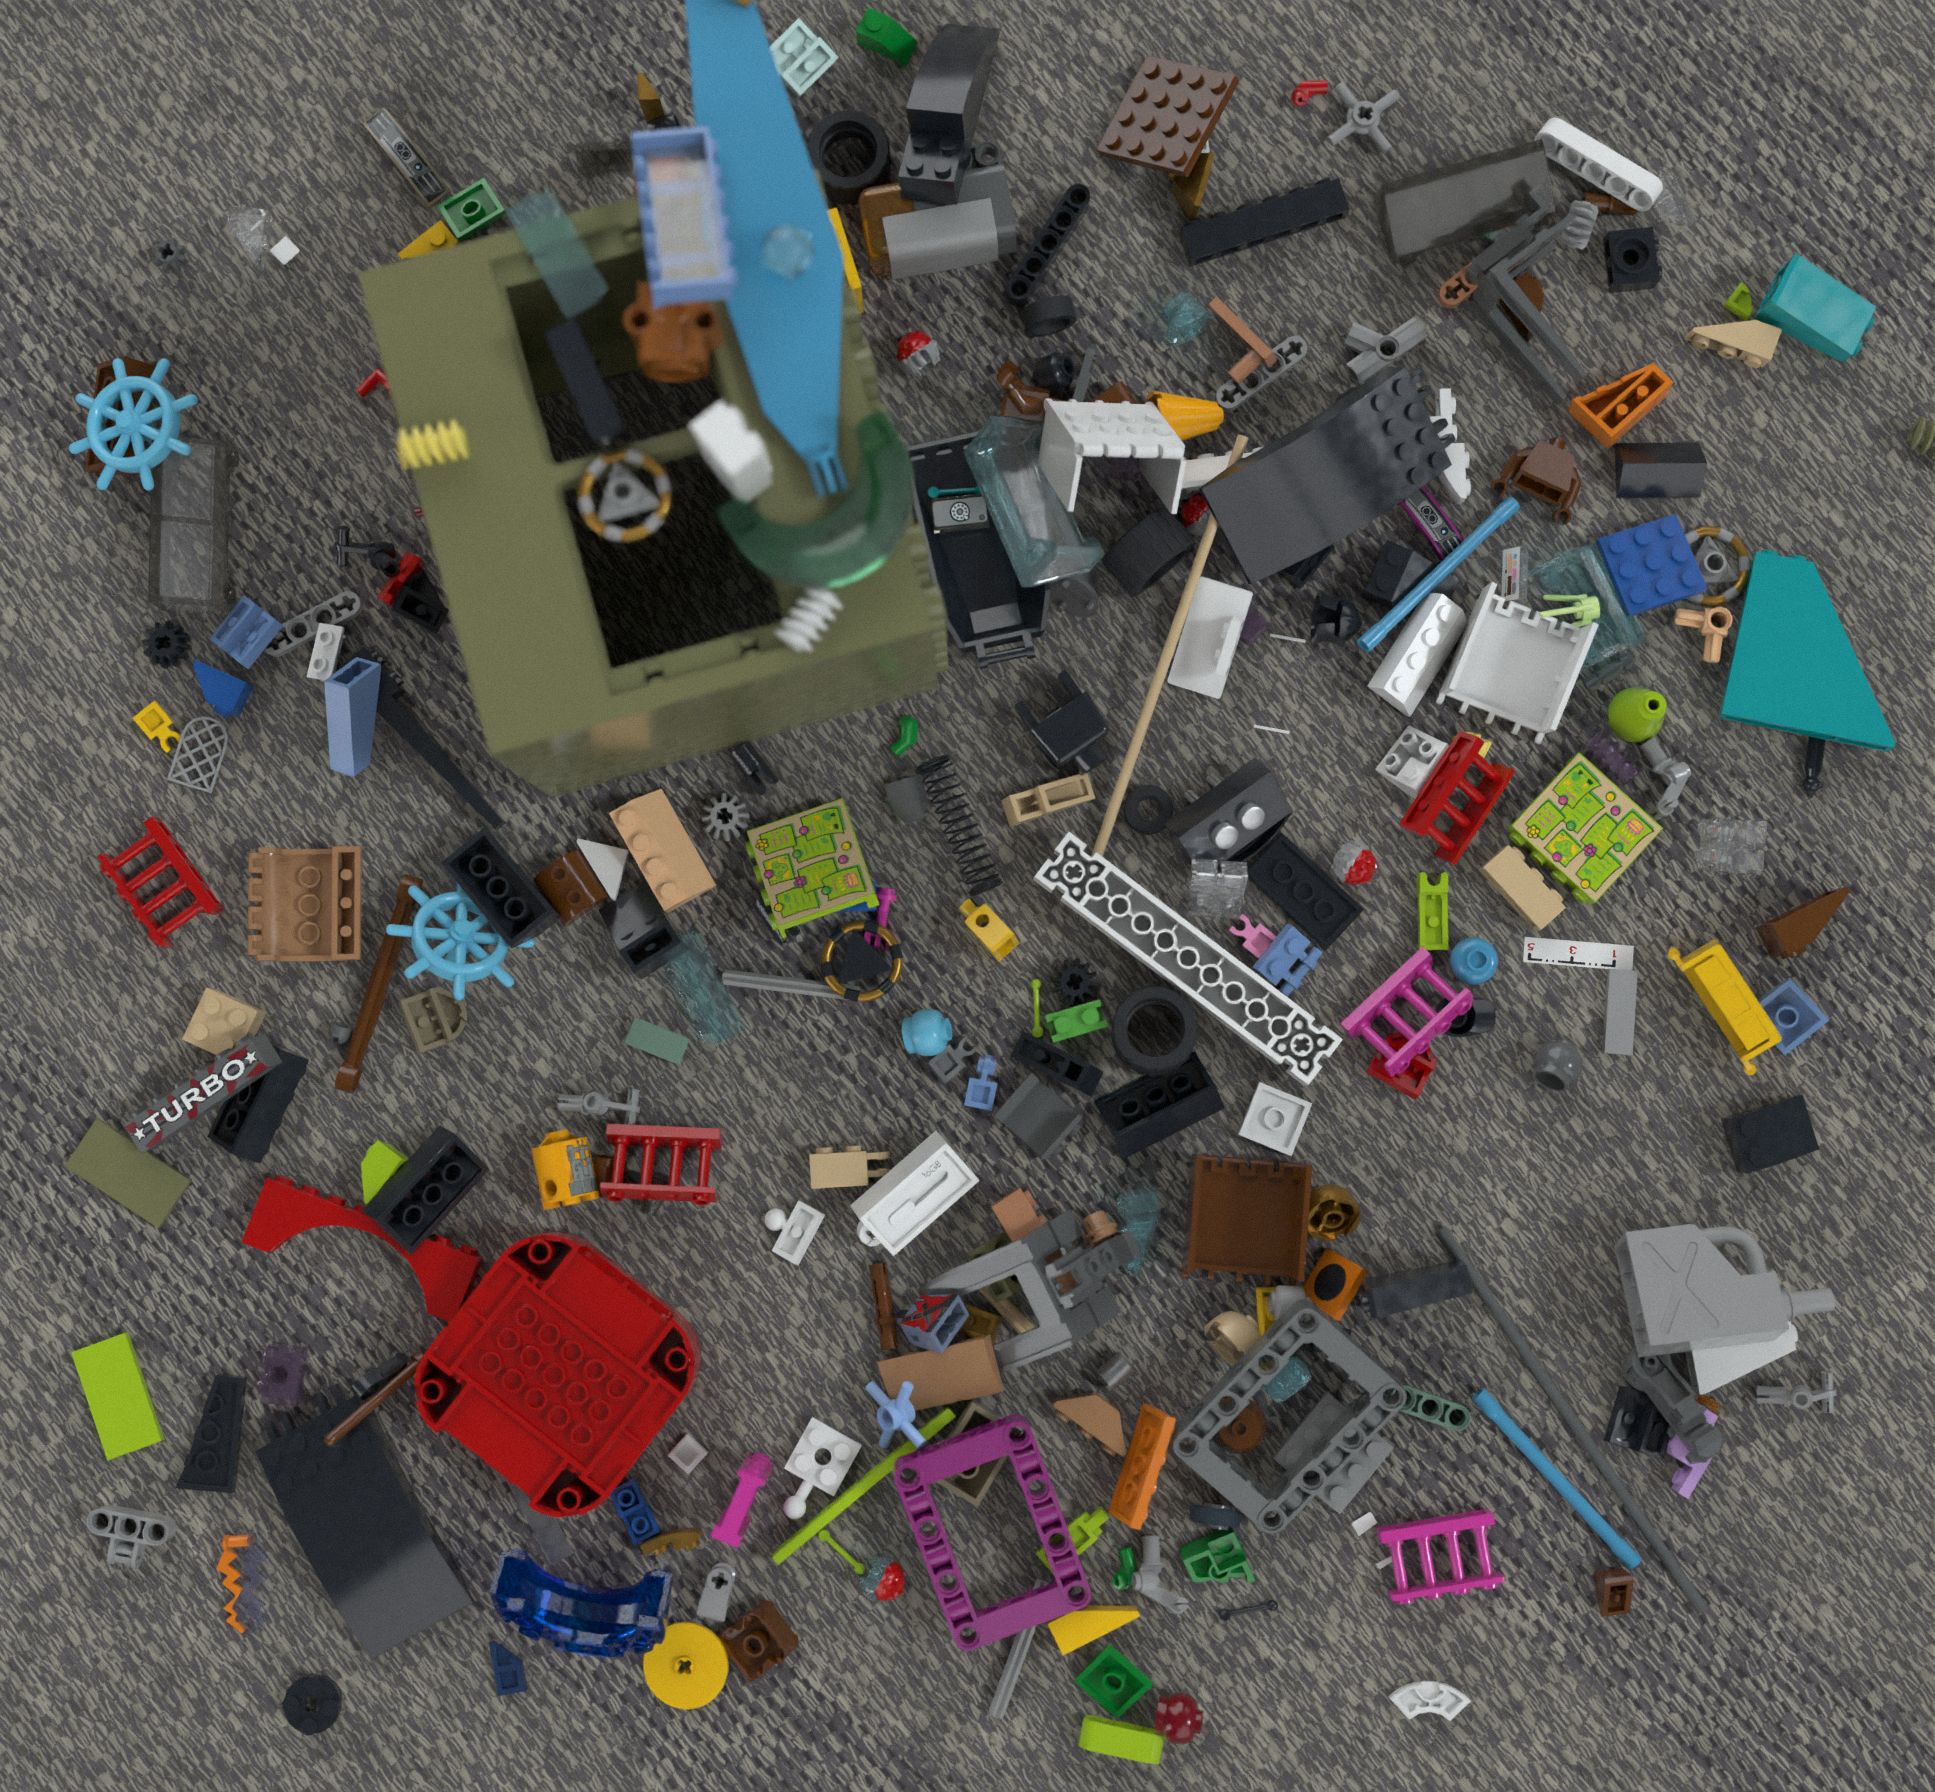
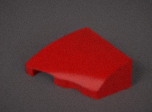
M405 552L399 562L400 567H397L400 569V572L395 577L388 579L377 600L387 606H393L402 585L425 565L421 558Z

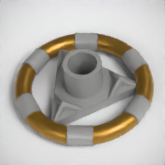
M617 450L597 458L587 468L580 483L578 501L584 519L597 533L605 538L620 542L633 541L653 533L663 523L670 508L671 487L665 471L654 459L644 453L633 450ZM626 461L648 469L655 477L660 495L659 502L619 462ZM613 464L598 518L594 512L590 497L591 487L595 478L607 466ZM657 508L655 513L643 525L634 529L624 530L603 523Z
M1714 526L1699 527L1686 533L1685 536L1689 545L1697 539L1705 537L1695 556L1705 584L1735 582L1732 587L1720 595L1705 596L1698 594L1686 599L1698 605L1718 606L1736 598L1746 586L1751 570L1750 557L1741 540L1733 533ZM1711 537H1716L1733 547L1738 556V577Z

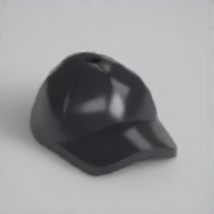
M1473 997L1474 1000L1470 1009L1465 1014L1458 1015L1453 1019L1451 1026L1444 1034L1452 1037H1467L1491 1031L1496 1020L1493 1004L1488 1000ZM1444 998L1439 1002L1435 1011L1439 1013L1450 1001Z

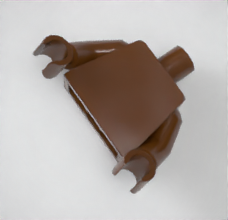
M1006 361L996 376L997 381L1004 387L1000 415L1044 422L1046 414L1044 399L1049 398L1050 390L1024 385L1021 379L1017 380L1015 378V374L1019 370L1013 362ZM1051 398L1053 401H1063V402L1066 401V400Z
M1551 438L1549 443L1543 440L1538 441L1535 447L1527 446L1511 456L1501 471L1503 475L1500 479L1492 482L1490 491H1492L1495 484H1502L1504 491L1499 496L1502 497L1508 489V481L1512 480L1510 485L1557 507L1562 503L1561 508L1553 512L1551 519L1552 522H1556L1558 514L1562 512L1565 515V520L1563 521V525L1571 520L1572 515L1569 508L1570 506L1573 507L1581 487L1577 468L1574 467L1575 457L1573 454L1564 451L1566 444L1561 438Z

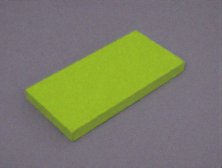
M128 1332L71 1352L107 1461L165 1440Z

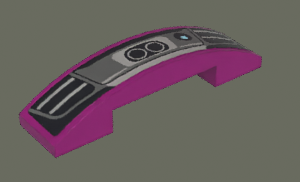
M1421 487L1397 504V506L1401 505L1433 548L1431 550L1441 562L1463 542L1462 537L1450 519L1424 487Z

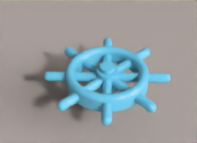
M116 358L112 362L116 381L107 385L95 399L82 393L76 395V402L90 409L86 424L87 437L70 444L69 451L72 454H78L91 448L94 454L106 464L96 484L100 490H105L108 487L116 470L126 473H139L143 488L151 491L154 488L151 468L160 464L172 450L186 456L191 454V447L177 440L181 427L180 411L197 404L198 397L195 394H189L175 400L174 396L165 387L160 385L170 366L167 359L159 360L149 379L142 376L127 377L124 362ZM143 392L135 407L132 393ZM154 396H156L161 407L146 412ZM120 400L123 406L121 412L113 408ZM107 418L116 422L115 426L105 429ZM162 419L161 429L155 428L153 422ZM120 436L115 448L111 451L107 441ZM144 441L151 444L147 450L145 449ZM130 442H132L135 456L123 458Z
M458 883L457 892L443 893L432 899L417 886L409 887V895L422 906L416 914L413 926L389 924L386 927L388 935L411 937L412 948L418 961L405 970L404 974L408 979L414 978L427 969L441 978L454 981L453 996L456 1000H462L465 997V982L480 980L491 974L504 986H513V977L501 967L507 955L509 945ZM456 909V921H453L443 911ZM467 911L479 916L469 922L467 920ZM431 918H434L445 929L425 926ZM489 923L495 934L477 931ZM426 939L445 941L432 950ZM531 939L516 947L531 948L534 946L535 941ZM477 943L497 945L491 955H488ZM470 952L479 962L466 964V954ZM445 954H447L446 960L443 959V958H441V957H443Z

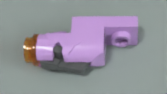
M1701 1394L1698 1399H1694L1700 1407L1704 1405L1707 1408L1704 1413L1707 1418L1706 1421L1714 1427L1720 1415L1719 1409L1722 1405ZM1670 1426L1667 1429L1670 1441L1668 1442L1666 1452L1685 1464L1683 1468H1679L1673 1475L1672 1483L1674 1484L1671 1489L1688 1499L1712 1458L1706 1463L1689 1464L1685 1456L1690 1452Z

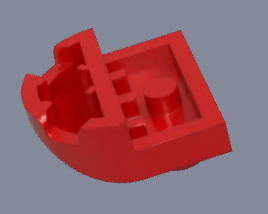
M1400 1032L1391 1033L1384 1041L1398 1052L1409 1040ZM1428 1047L1422 1054L1417 1053L1402 1073H1396L1391 1077L1384 1067L1388 1059L1376 1050L1366 1072L1416 1100L1420 1096L1429 1074L1435 1068L1436 1057H1433Z

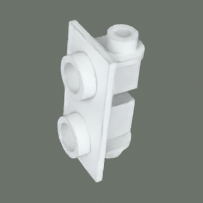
M319 623L307 673L308 678L319 679L324 682L336 672L338 654L340 655L342 642L346 637L343 634L344 627Z

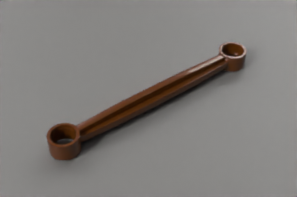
M408 874L402 877L397 890V904L389 924L408 925L412 908L417 903L409 895L408 889L414 885L422 890L423 879ZM385 933L359 1011L346 1060L341 1065L335 1080V1089L353 1094L358 1086L362 1074L361 1064L387 995L386 990L389 981L392 979L404 936H393Z

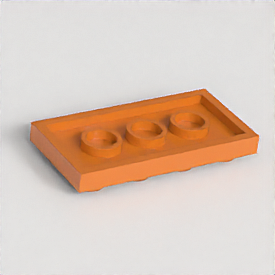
M1146 1403L1142 1405L1108 1509V1513L1130 1528L1137 1530L1141 1529L1142 1523L1148 1516L1150 1498L1156 1491L1157 1477L1160 1468L1165 1463L1166 1449L1169 1440L1175 1433L1176 1418Z

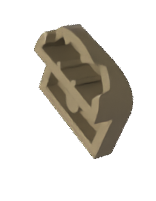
M430 988L426 992L398 1002L418 1055L452 1042L461 1034L467 1021V1010L464 1002L456 1000L453 993L444 990V988Z

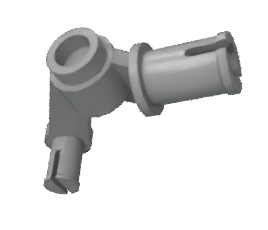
M1655 737L1642 744L1640 749L1643 750L1653 766L1652 772L1662 775L1664 782L1668 785L1656 808L1651 812L1652 815L1657 813L1654 816L1655 819H1661L1663 816H1669L1674 808L1678 806L1677 799L1688 777L1691 776V770L1685 762L1678 763L1672 761L1671 758H1667Z
M628 1089L626 1104L611 1102L608 1100V1097L597 1092L583 1093L582 1095L560 1094L558 1100L565 1101L566 1103H558V1109L560 1112H581L583 1115H588L589 1113L602 1115L608 1109L625 1112L624 1124L635 1125L636 1115L640 1113V1107H638L640 1090Z
M1821 1371V1388L1814 1391L1803 1385L1796 1386L1792 1391H1787V1384H1783V1387L1757 1386V1404H1784V1407H1787V1401H1791L1794 1407L1807 1409L1811 1406L1812 1402L1822 1399V1412L1827 1413V1402H1829V1413H1834V1396L1837 1394L1836 1389L1833 1388V1372L1828 1371V1382H1826V1371Z
M1160 1536L1141 1537L1143 1563H1141V1568L1138 1572L1132 1574L1133 1590H1138L1143 1595L1166 1607L1169 1613L1176 1615L1183 1613L1189 1606L1186 1605V1603H1189L1188 1600L1159 1587L1158 1574L1164 1566V1563L1160 1560Z

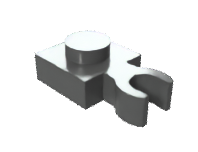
M960 1037L956 1041L954 1048L947 1044L942 1053L931 1056L925 1061L941 1083L946 1084L966 1066L961 1059L976 1051V1046H971L966 1051L963 1049V1043L969 1037Z

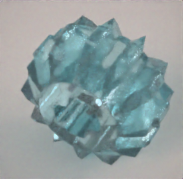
M1297 1356L1291 1357L1285 1367L1266 1386L1263 1384L1267 1394L1276 1403H1281L1293 1396L1311 1379L1308 1367Z

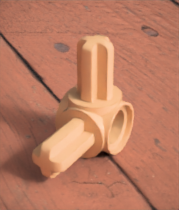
M1716 607L1714 609L1703 608L1702 611L1676 609L1674 623L1676 625L1697 627L1699 632H1702L1701 635L1705 636L1703 660L1708 663H1718L1721 656L1722 639L1727 637L1728 628L1732 624L1730 611L1723 607ZM1711 616H1716L1720 619V628L1712 625Z

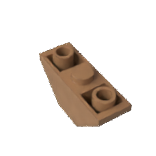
M1096 1392L1054 1399L1052 1402L1053 1407L1056 1408L1054 1413L1067 1423L1070 1419L1079 1425L1077 1430L1090 1440L1093 1436L1103 1442L1100 1447L1110 1455L1115 1456L1116 1453L1122 1457L1125 1455L1126 1449L1122 1424L1117 1407Z

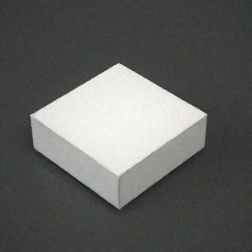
M687 1433L667 1456L689 1474L707 1455L708 1451Z

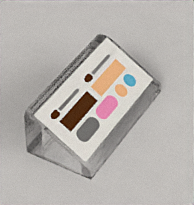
M1523 544L1505 548L1501 552L1500 596L1505 598L1504 604H1508L1510 600L1522 604L1527 599V545Z

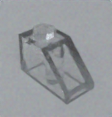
M233 206V212L228 216V230L259 271L265 272L274 218L265 209Z

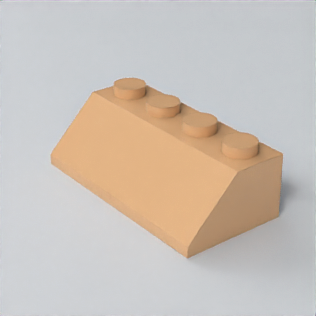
M662 789L635 798L609 813L665 912L669 913L717 886Z

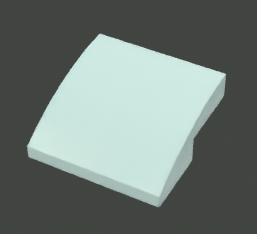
M800 18L770 46L781 80L799 97L839 58L820 37L817 38Z

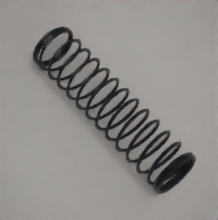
M945 754L922 763L917 767V770L920 774L930 773L924 777L922 783H934L927 789L926 793H939L930 801L932 804L943 803L936 808L935 813H948L939 820L940 824L952 823L944 829L943 833L952 834L958 832L948 840V844L961 843L952 850V854L967 852L957 859L956 864L972 862L964 867L960 874L977 872L964 882L965 884L981 882L969 891L970 896H975L1001 885L1003 881H1001V878L995 879L1000 875L995 874L968 882L975 876L996 865L994 863L963 872L972 865L988 858L991 854L959 862L987 844L984 843L955 852L963 845L982 836V833L950 842L960 834L978 826V823L957 830L947 831L959 822L973 816L974 813L953 820L942 821L951 814L970 805V803H966L952 809L938 811L966 794L962 793L951 798L934 801L942 794L962 784L958 783L940 790L929 791L939 783L957 775V773H953L936 780L925 781L933 774L953 765V763L941 766L951 759L949 754Z

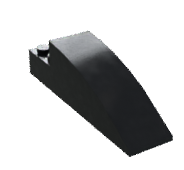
M945 24L931 42L917 73L906 107L910 132L898 174L902 199L957 205L1000 34L999 28Z

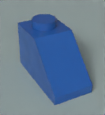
M195 660L193 664L206 702L215 706L213 711L229 718L231 713L240 717L253 686Z

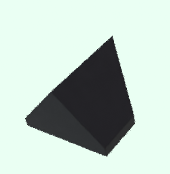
M422 568L402 585L391 611L402 619L438 634L449 609L443 605Z

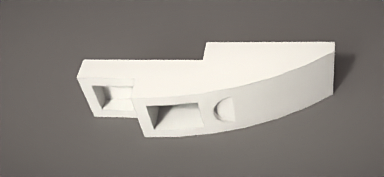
M1439 389L1435 395L1436 416H1430L1432 423L1442 418H1446L1448 422L1447 427L1438 433L1439 438L1453 433L1455 439H1457L1456 424L1452 425V414H1455L1456 400L1455 397H1451V389ZM1452 443L1445 448L1452 465L1440 473L1438 477L1452 500L1456 504H1462L1467 496L1470 495L1471 490L1470 479H1466L1465 468L1469 467V452H1465L1464 443Z

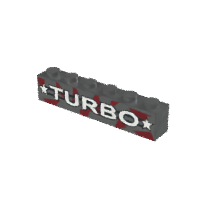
M251 1033L242 1037L236 1042L238 1047L233 1050L228 1048L216 1055L217 1061L212 1065L206 1063L194 1071L196 1076L191 1079L186 1077L173 1085L174 1091L169 1094L164 1092L152 1099L154 1103L149 1108L144 1106L131 1114L133 1119L124 1124V1127L140 1153L158 1148L280 1065L282 1060L266 1034L253 1036Z

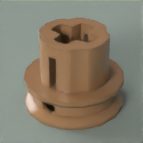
M1097 1211L1082 1220L1088 1233L1084 1241L1089 1243L1088 1248L1090 1250L1112 1238L1111 1235L1115 1237L1122 1234L1117 1230V1223H1110L1104 1211Z

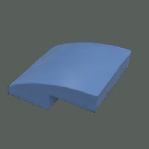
M243 595L209 639L249 670L283 625Z

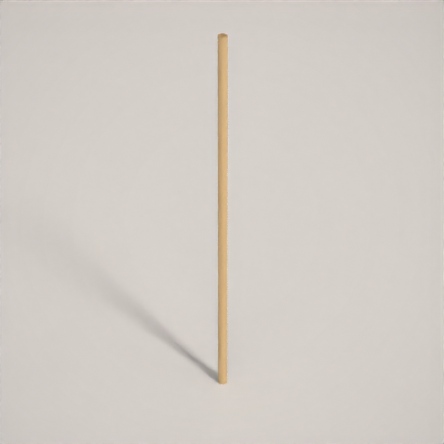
M1238 434L1227 468L1242 458L1249 439L1248 437ZM1210 513L1091 858L1096 852L1103 857L1218 528L1212 513Z

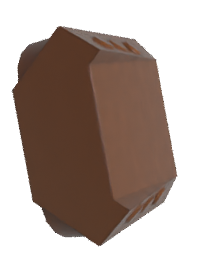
M767 1600L762 1601L718 1635L726 1652L748 1682H753L755 1679L760 1678L772 1666L783 1662L792 1651L799 1647L798 1635L794 1634L774 1607V1603Z

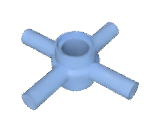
M874 1381L868 1383L865 1387L867 1392L881 1406L877 1411V1421L883 1429L879 1440V1445L882 1448L889 1447L896 1430H902L918 1449H922L927 1444L924 1437L911 1424L915 1419V1410L909 1401L914 1388L911 1382H903L896 1400H890Z

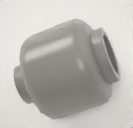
M1279 1285L1274 1292L1269 1294V1315H1273L1274 1320L1277 1321L1293 1303L1302 1299L1311 1301V1298L1306 1297L1302 1287ZM1305 1314L1301 1315L1298 1321L1302 1322Z

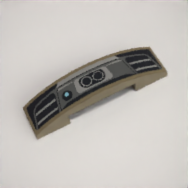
M384 107L362 123L429 209L451 193L425 156Z

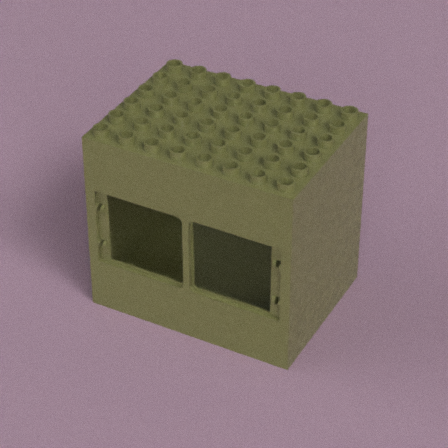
M816 168L813 169L818 186L820 188L825 206H827V201L823 185L821 182V178L818 169ZM700 193L654 197L662 256L709 252L703 234ZM639 195L358 273L400 428H404L410 437L412 436L413 426H417L420 433L425 434L426 424H430L433 431L437 432L438 422L442 421L446 430L450 429L451 419H455L457 425L464 429L469 448L468 459H465L459 451V457L456 461H452L447 454L444 463H439L434 456L433 464L427 466L423 459L419 468H414L411 463L410 465L487 746L492 757L553 798L744 744L748 741H755L938 689L937 673L949 670L947 662L949 660L947 654L948 647L946 643L948 641L946 634L947 626L945 622L947 617L937 582L931 584L928 563L929 554L920 523L914 524L912 516L914 512L911 504L912 495L903 464H897L895 456H897L894 445L895 436L886 405H880L876 369L869 346H863L862 341L864 339L860 326V314L852 287H846L847 279L844 267L836 452L849 488L846 490L841 489L834 466L831 465L829 468L837 493L830 495L822 470L819 469L817 473L825 495L822 498H818L805 460L764 413L725 299L709 300L710 307L717 313L724 336L720 348L709 352L722 401L727 408L734 406L745 421L743 424L747 428L746 432L750 434L753 431L765 446L763 449L767 453L766 457L770 462L769 466L772 469V472L769 473L772 484L754 497L751 503L784 619L794 621L789 613L791 609L802 611L797 604V600L799 598L809 600L804 591L806 588L816 590L812 581L831 592L843 608L840 610L831 607L830 610L835 619L831 620L824 617L823 621L828 629L816 628L815 631L821 639L817 641L809 638L808 642L813 648L812 651L801 649L799 652L781 640L775 634V631H786L782 622L613 670H611L563 494L567 489L580 486L587 468L597 458L612 451L633 450L641 452L659 464L698 453L701 450L691 427L557 464L552 460L536 398L570 389L546 332L574 320L578 322L595 363H602V366L597 368L603 380L642 369L639 363V349L634 345L624 323V315L627 309L639 303V283H650ZM713 265L664 269L665 281L717 277ZM626 461L619 462L628 472L645 468ZM613 464L607 466V468L595 478L594 482L605 478H609L611 475ZM759 644L760 650H754L742 655L740 649ZM664 671L665 677L655 678L647 682L646 676Z

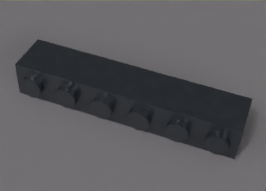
M1325 178L1316 182L1315 186L1306 189L1303 186L1297 187L1281 197L1271 195L1263 199L1262 203L1252 205V203H1246L1239 206L1236 211L1227 214L1225 211L1213 214L1208 220L1202 222L1200 220H1192L1186 223L1181 228L1179 237L1189 267L1346 218L1349 206L1340 179L1330 180V178Z

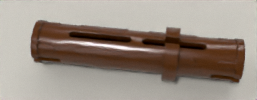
M887 1262L868 1265L877 1318L874 1319L875 1325H878L881 1350L899 1348L895 1325L897 1316H894Z

